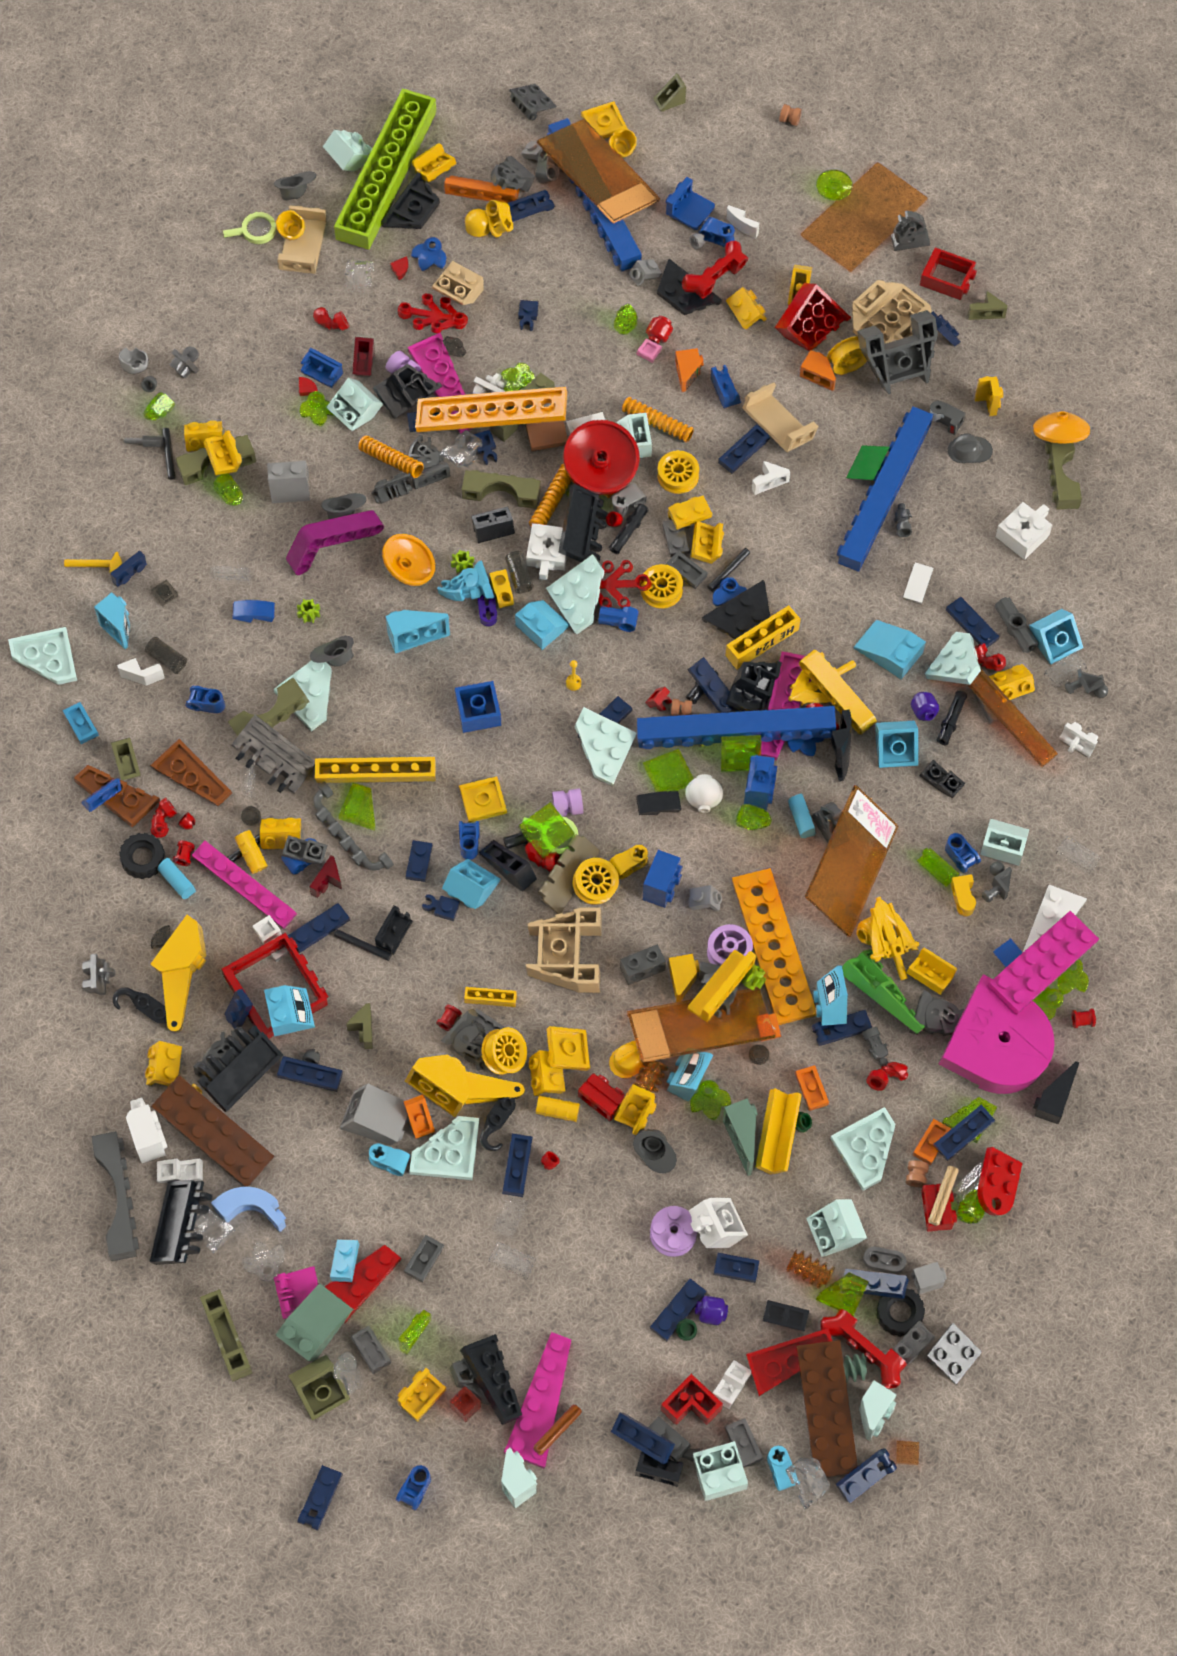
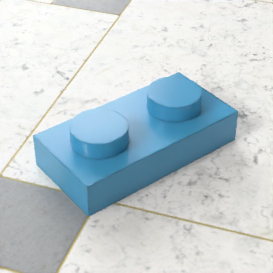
M81 702L63 710L80 744L99 736Z

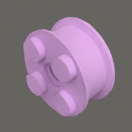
M728 924L718 927L711 933L708 940L707 956L709 962L722 965L733 950H737L746 956L753 949L751 936L745 929L737 925Z
M669 1206L661 1209L654 1216L651 1222L650 1239L655 1249L661 1254L671 1257L681 1256L687 1253L695 1244L697 1232L692 1229L690 1224L692 1217L688 1210L678 1206Z

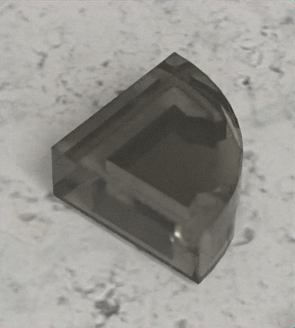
M170 925L164 926L154 933L151 939V949L162 948L171 936Z

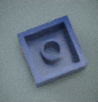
M494 681L455 688V699L463 733L502 726Z
M661 850L657 851L643 883L644 901L663 908L666 907L667 902H672L675 894V885L678 886L682 878L681 871L683 866L680 865V857Z

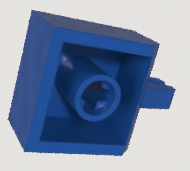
M759 755L751 756L743 807L767 810L768 804H772L778 767L774 765L775 758Z

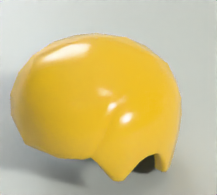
M625 128L612 134L609 139V149L613 155L623 158L633 153L637 141L634 132Z
M473 209L466 214L465 230L471 236L482 237L490 232L486 210Z
M288 210L278 215L276 227L282 237L288 240H296L304 233L305 223L299 214L293 210Z

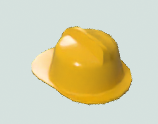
M637 1039L617 1048L609 1058V1066L616 1076L630 1078L650 1068L656 1058L644 1060Z

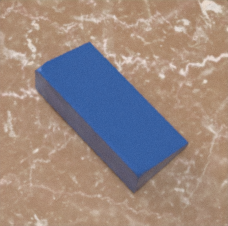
M118 778L111 780L81 802L82 805L89 812H92L121 791L120 780Z

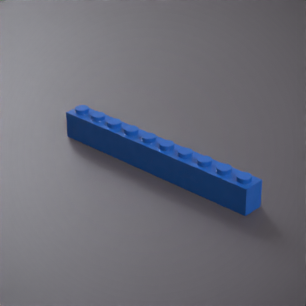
M567 118L548 125V133L546 134L548 142L550 144L553 143L554 151L562 153V168L568 171L570 183L575 184L577 196L583 199L584 209L590 212V219L593 225H597L599 237L601 239L604 238L606 250L613 255L614 265L619 266L621 272L632 268L637 260H642V254L622 217L613 221L599 206V204L611 199V196L572 124Z
M912 406L909 413L906 412L903 418L904 425L903 427L899 426L895 435L897 439L895 442H891L888 449L890 453L888 456H885L881 464L882 469L881 471L878 470L874 478V485L869 486L866 501L863 500L859 507L861 512L859 516L855 515L852 521L853 528L851 531H847L844 538L846 542L844 546L840 545L837 551V556H839L838 564L858 572L860 571L928 433L933 420L932 413Z
M835 706L637 718L639 748L652 749L654 747L671 748L681 745L691 747L698 744L709 746L714 743L770 742L780 739L789 741L797 738L808 740L813 737L831 738L832 731H836Z

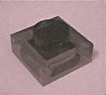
M446 336L442 340L450 355L463 357L467 353L463 347V342L459 338Z
M167 579L151 589V593L162 606L178 597L177 591Z

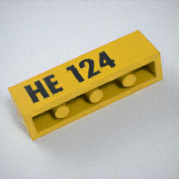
M788 605L727 644L725 656L736 669H739L742 663L750 662L797 632L801 619Z

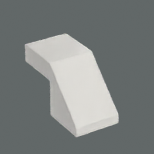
M136 658L117 665L122 678L146 686L164 679L160 663L144 670L140 669Z

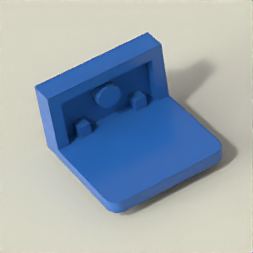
M686 177L683 182L678 183L674 193L669 194L665 202L667 204L666 215L693 230H697L715 209V204L693 192V180Z

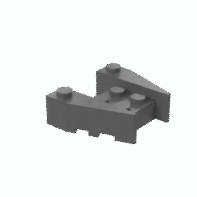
M928 310L910 315L913 336L884 344L883 333L875 325L857 330L860 349L880 386L888 394H891L890 384L917 376L925 383H929L930 365L932 358H934L935 351L933 349L935 341H937L938 332L936 318Z

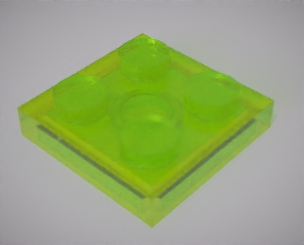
M761 735L721 737V772L749 771L751 756H761Z
M679 748L643 762V767L655 792L679 791L686 788L694 779Z
M551 802L518 826L542 858L575 834Z

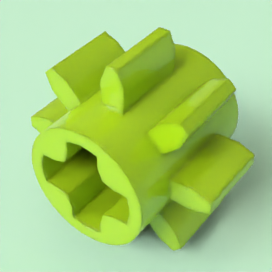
M459 550L456 555L452 554L451 568L456 567V573H462L464 569L473 568L474 557H470L469 551Z
M303 599L301 605H297V617L303 618L304 623H314L315 618L320 617V605L314 604L313 599Z
M753 965L741 981L742 984L751 990H754L756 986L761 989L766 980L763 977L765 971L757 965Z

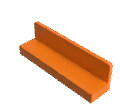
M452 175L449 178L446 177L444 182L445 194L483 201L496 200L509 203L518 199L520 188L518 190L510 188L504 190L498 184L495 186L492 182Z

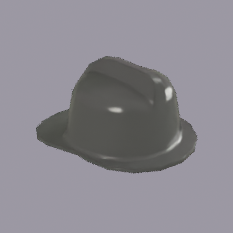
M308 171L280 178L274 182V186L280 189L283 200L298 199L306 192L307 184L316 178V173Z
M968 433L959 435L948 446L949 457L957 463L985 462L990 459L993 453L992 445L988 440Z
M352 493L326 499L321 503V507L327 511L329 520L354 514L355 509L363 506L367 500L363 494Z
M350 636L338 637L315 648L310 653V659L316 663L327 662L331 666H342L354 657L351 649L354 640Z
M646 1129L634 1137V1150L652 1171L657 1173L672 1171L677 1162L676 1153L661 1131Z

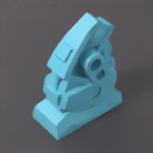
M482 560L478 561L474 568L462 570V573H459L451 581L442 580L441 584L443 587L438 586L437 588L440 595L455 601H463L469 597L471 599L480 598L482 594L485 598H494Z

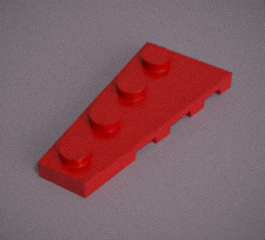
M383 1245L355 1265L352 1282L332 1281L324 1286L353 1308V1311L344 1323L350 1319L401 1261V1257L386 1245Z
M829 1328L746 1354L759 1396L800 1371L796 1346L832 1341Z

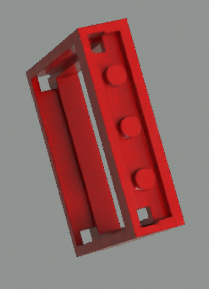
M286 933L221 969L223 977L233 993H235V991L243 989L235 976L236 974L285 947L317 1001L310 1004L312 1014L328 1005L327 998L329 996L325 988L319 987L315 972L313 970L309 971L306 966L308 962L303 954L299 955L296 950L298 946L292 937L289 938ZM252 1006L248 1018L253 1026L255 1025L261 1032L263 1031L270 1039L274 1036L272 1026L267 1028L255 1007Z

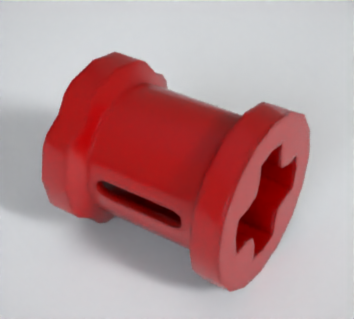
M180 840L177 844L178 851L176 856L173 857V862L181 866H190L191 861L189 859L191 852L195 849V845L191 842Z
M447 1004L441 1019L437 1020L436 1024L440 1028L450 1031L456 1019L462 1015V1012L456 1007Z
M1093 1008L1089 1009V1011L1080 1012L1072 1010L1071 1019L1074 1029L1086 1025L1095 1027L1096 1015Z

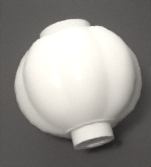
M702 774L698 775L687 785L685 795L687 801L693 807L698 808L699 812L707 813L721 802L723 789L720 783L713 779L711 775Z

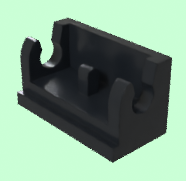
M508 506L471 516L478 543L515 534L514 522Z
M393 905L375 937L376 947L392 955L395 954L413 922L408 912L403 914L400 912L399 907Z
M767 1300L763 1322L805 1332L809 1310Z
M641 1451L635 1476L678 1487L684 1462H675L668 1459L666 1464H662Z

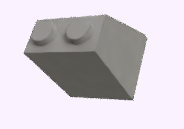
M306 461L267 463L272 503L310 501L309 470Z
M367 1083L353 1092L339 1129L388 1145L399 1142L404 1135L403 1126L409 1120L403 1103L404 1100Z

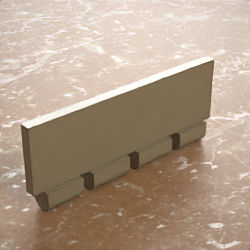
M577 834L573 836L568 844L569 849H565L558 860L559 865L556 864L547 877L549 881H545L538 891L543 897L542 901L557 914L562 913L574 893L572 879L579 865L589 858H596L600 852L584 836L580 837Z

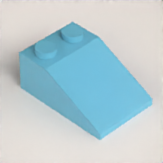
M402 610L394 611L385 616L387 634L395 654L450 635L449 616L446 613Z
M876 620L857 642L854 649L902 680L923 654L926 641L911 631Z

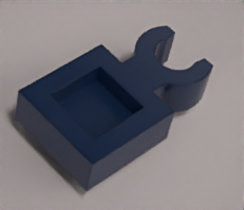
M520 300L518 319H522L520 321V330H523V326L527 324L530 326V331H533V320L537 321L539 301Z
M490 429L472 435L478 454L484 453V464L488 465L487 458L490 456L497 462V454L492 451L496 449V444Z
M429 894L425 896L426 900L432 903L430 905L422 904L423 910H435L434 916L454 922L460 901L445 896H440L439 900H436L434 896Z

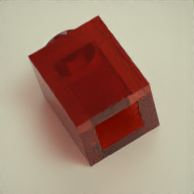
M466 1386L449 1401L450 1408L465 1423L481 1408L480 1400Z

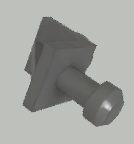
M1081 668L1077 670L1079 679L1065 684V689L1069 694L1074 693V690L1082 686L1087 693L1094 690V694L1098 698H1104L1108 694V687L1105 685L1102 674L1097 676L1085 673Z
M996 861L990 865V872L995 876L992 882L993 888L982 892V898L986 902H991L993 897L998 894L1005 900L1009 894L1012 869L1011 867L1005 869L1003 863Z

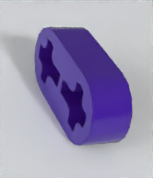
M482 594L480 598H477L480 621L484 626L490 627L497 622L495 596L494 598H488L489 605L485 606V596ZM487 611H490V616H491V619H490V620H487V617H486V612H487Z

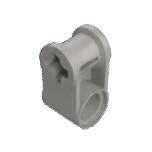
M635 483L631 484L613 496L611 511L618 512L624 517L635 510L639 503L645 504L647 496Z

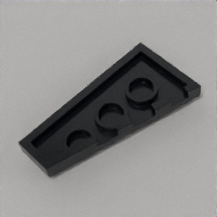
M497 1334L463 1346L460 1352L500 1423L504 1425L519 1419L522 1416L515 1390L511 1388L509 1383L510 1375L508 1370H505L502 1361L504 1356L502 1350L499 1351L497 1345Z

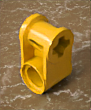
M490 200L486 205L489 230L497 238L504 232L512 231L513 222L508 203Z
M635 845L613 856L609 862L616 868L619 879H624L647 865L648 851L643 845Z

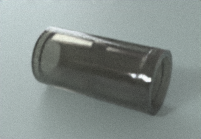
M514 551L507 554L505 561L515 592L522 594L531 591L534 586L523 552Z
M153 637L145 647V653L175 674H178L186 666L187 658L158 637Z

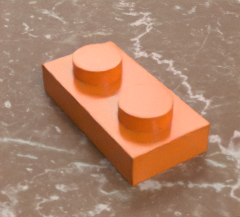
M813 1065L795 1071L808 1110L811 1111L829 1105V1100L816 1066Z
M423 1094L403 1102L415 1139L435 1132Z
M933 1119L914 1150L913 1156L932 1165L939 1153L933 1146L934 1143L949 1132L951 1128Z

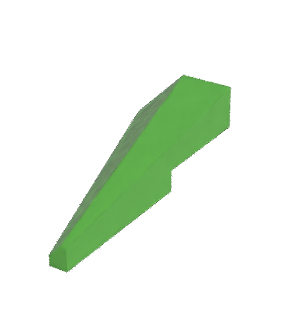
M871 949L862 951L858 957L847 960L842 966L845 978L916 1034L924 1029L925 1026L914 1018L916 1014L914 1010H909L905 1005L906 999L892 978L882 971L884 966L881 962L876 963L870 958V955L873 954Z

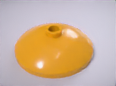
M1060 411L1039 418L1033 425V432L1042 440L1066 444L1086 439L1090 434V426L1083 418L1072 413Z
M396 534L385 542L382 549L383 561L387 570L398 581L410 586H420L427 583L435 573L433 554L420 539L408 534Z

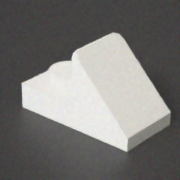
M764 461L762 470L765 475H759L753 479L752 490L756 495L788 483L790 479L789 469Z

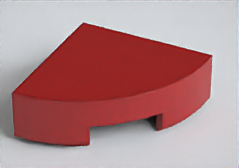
M407 256L390 263V267L398 280L405 277L408 270Z
M299 377L300 396L318 395L316 384L306 377Z

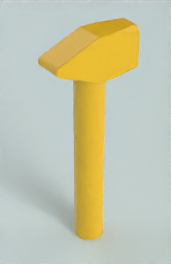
M115 552L111 560L64 559V567H110V573L122 564L118 552Z

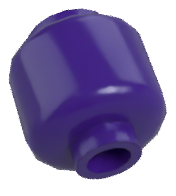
M919 692L911 701V708L919 720L930 721L939 712V704L934 695L929 692Z
M704 1296L701 1302L697 1301L695 1314H698L701 1323L720 1325L727 1318L728 1305L725 1304L722 1298Z

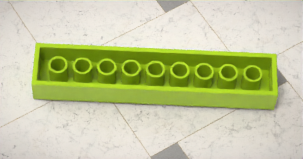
M402 88L334 225L336 240L367 250L370 249L381 227V221L388 213L412 160L437 112L436 98Z

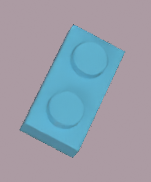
M337 1239L330 1273L331 1281H353L359 1250L358 1240Z

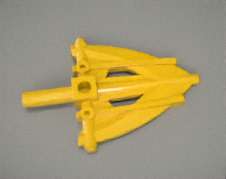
M851 660L837 669L834 667L833 669L839 675H842L855 668L856 663ZM802 670L795 683L790 686L792 691L788 700L790 702H801V706L807 703H829L830 701L823 693L815 692L818 690V687L812 681L809 682L810 678Z
M877 897L874 908L870 909L872 916L871 945L873 952L870 958L875 962L881 960L882 957L884 959L893 958L900 981L908 979L901 955L909 952V949L911 951L918 950L917 947L920 944L914 940L904 921L895 912L892 903L887 904L881 897Z

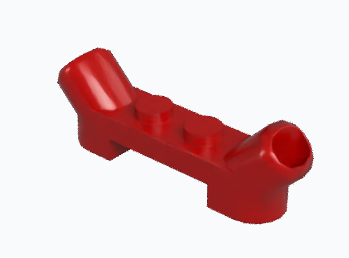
M728 242L725 245V257L719 258L712 267H707L702 275L686 274L683 278L682 289L685 292L696 293L704 299L712 293L716 280L728 271L734 275L738 273L749 259L742 253L740 242Z
M840 1309L835 1316L823 1317L820 1320L821 1330L829 1328L831 1337L843 1336L847 1340L846 1343L853 1350L858 1349L864 1353L867 1362L870 1364L875 1363L880 1368L882 1386L887 1389H893L901 1384L900 1372L907 1366L905 1360L893 1349H890L885 1355L854 1328L858 1320L850 1313Z

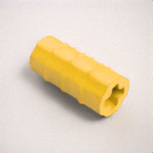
M248 830L235 836L234 839L251 873L255 874L267 868L268 865L251 831Z
M539 1095L535 1114L577 1122L580 1103Z

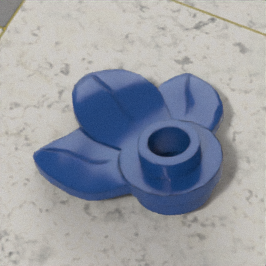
M435 237L428 238L424 243L416 245L412 250L411 257L418 258L421 271L427 270L433 264L443 269L446 264V254L442 250V244ZM434 243L436 246L434 248H430V244Z
M728 577L722 580L720 588L714 591L713 604L715 606L723 605L747 589L739 586L734 578Z
M813 737L808 740L797 738L787 741V744L792 752L800 749L803 754L814 756L816 753V743L822 742L824 738Z

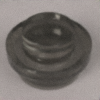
M248 806L241 812V820L246 825H256L261 819V813L256 807Z
M760 1044L752 1046L749 1050L750 1061L756 1065L766 1063L769 1059V1050Z

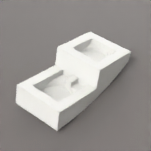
M729 205L727 207V220L739 231L756 239L759 233V222L745 218V211Z
M915 563L903 598L922 604L934 568Z
M270 915L253 925V929L263 944L282 935L281 930ZM284 947L272 953L271 956L277 962L288 955V952Z
M200 1158L179 1161L178 1159L157 1161L158 1183L183 1180L203 1181V1161Z
M733 1360L712 1393L723 1403L724 1407L730 1409L750 1377L751 1370Z

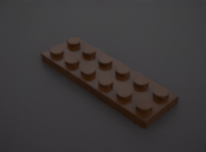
M180 1075L151 1106L157 1114L243 1187H249L274 1158L273 1154Z
M836 1340L798 1345L796 1347L814 1478L849 1474L858 1467L841 1342Z

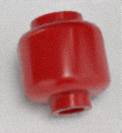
M661 315L653 317L646 329V334L649 336L648 339L657 344L659 342L666 343L673 331L672 322Z

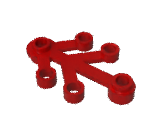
M429 293L422 295V303L431 311L413 308L408 302H402L398 306V316L401 319H409L412 315L427 317L426 319L415 318L413 320V328L416 330H422L425 326L431 325V331L437 334L449 327L463 329L468 323L467 315L457 312L452 307L449 297H442L440 299V307L449 314L443 313L433 302V296Z
M607 560L602 564V568L605 571L604 574H612L606 580L601 581L599 589H606L618 601L621 609L623 607H630L631 602L616 588H638L640 591H647L651 587V580L645 574L638 575L635 580H618L624 573H629L633 570V564L629 560L622 561L620 567L615 571V566L611 561ZM626 564H630L629 568L624 569ZM607 565H611L609 569H605ZM643 582H647L645 586H641ZM600 593L598 598L599 605L603 606V603L608 601V604L604 607H612V601ZM623 601H627L626 605H621Z

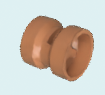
M784 104L779 122H790L791 125L797 126L802 109L797 107L791 108L790 105Z
M673 699L671 716L691 715L692 701L686 700L681 702L679 699Z
M918 1160L909 1161L908 1170L910 1172L906 1176L905 1183L909 1186L922 1188L927 1183L925 1174L928 1173L929 1164Z

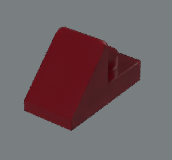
M355 337L352 374L372 376L373 357L375 356L374 338Z
M330 855L309 886L311 895L316 898L321 893L324 894L329 883L342 890L336 861L332 855Z

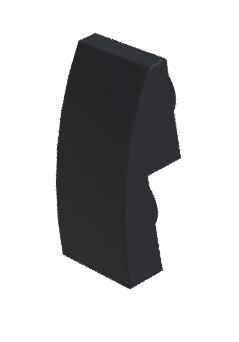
M934 760L919 775L951 798L965 785L951 770L947 772Z
M678 791L654 792L636 796L639 815H658L660 812H679L681 810Z

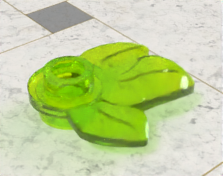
M518 362L515 368H507L501 372L502 378L507 381L503 388L505 392L521 390L535 378L529 366L522 362Z
M318 391L308 395L307 401L301 404L299 411L302 418L310 417L312 422L318 426L325 424L327 415L332 416L334 414L327 408L330 402L325 400L324 395Z
M1080 959L1075 962L1076 970H1071L1069 967L1056 979L1058 980L1057 985L1061 995L1068 994L1075 987L1083 993L1087 990L1089 979L1088 975L1083 971V963Z
M1047 987L1033 1002L1051 1020L1056 1015V1009L1063 1004L1064 996L1059 989ZM1052 995L1057 996V999L1055 1001L1050 1000V997Z
M712 1080L703 1081L699 1086L698 1092L693 1094L690 1100V1109L693 1113L703 1110L706 1117L711 1120H716L719 1117L721 1106L731 1105L729 1093L719 1089L718 1084ZM710 1088L713 1092L708 1094L705 1092V1089Z

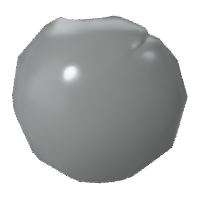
M124 348L119 353L120 365L127 373L137 374L143 372L148 366L149 358L147 354L138 348L132 351Z

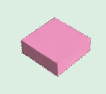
M646 338L637 350V355L653 363L662 350V346Z

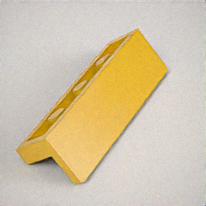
M733 950L688 1005V1010L705 1022H708L753 967L757 955L749 951L744 956L737 950Z
M776 1088L769 1091L755 1166L768 1174L788 1171L801 1101L800 1093L786 1094Z

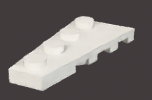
M1048 885L1023 952L1069 911L1076 916L1087 898Z

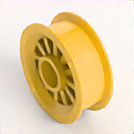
M858 337L842 340L827 355L829 362L834 365V373L838 375L855 371L867 362L860 349Z
M677 450L665 454L658 463L657 478L659 484L663 489L671 493L682 494L689 492L698 483V461L693 455L685 451Z
M658 564L648 568L643 573L650 578L652 583L647 591H640L643 600L648 605L663 609L675 605L680 600L683 592V579L679 571L674 567ZM643 582L641 586H645L647 582ZM659 585H664V586H666V587L660 588V587H658V586H659Z
M589 858L583 861L575 871L572 885L574 892L582 901L598 905L608 901L616 892L619 885V876L616 868L609 861L602 858ZM591 878H597L600 884H594Z
M506 1027L492 1030L485 1036L482 1042V1058L491 1072L498 1075L515 1073L524 1066L527 1058V1046L523 1036L516 1029Z

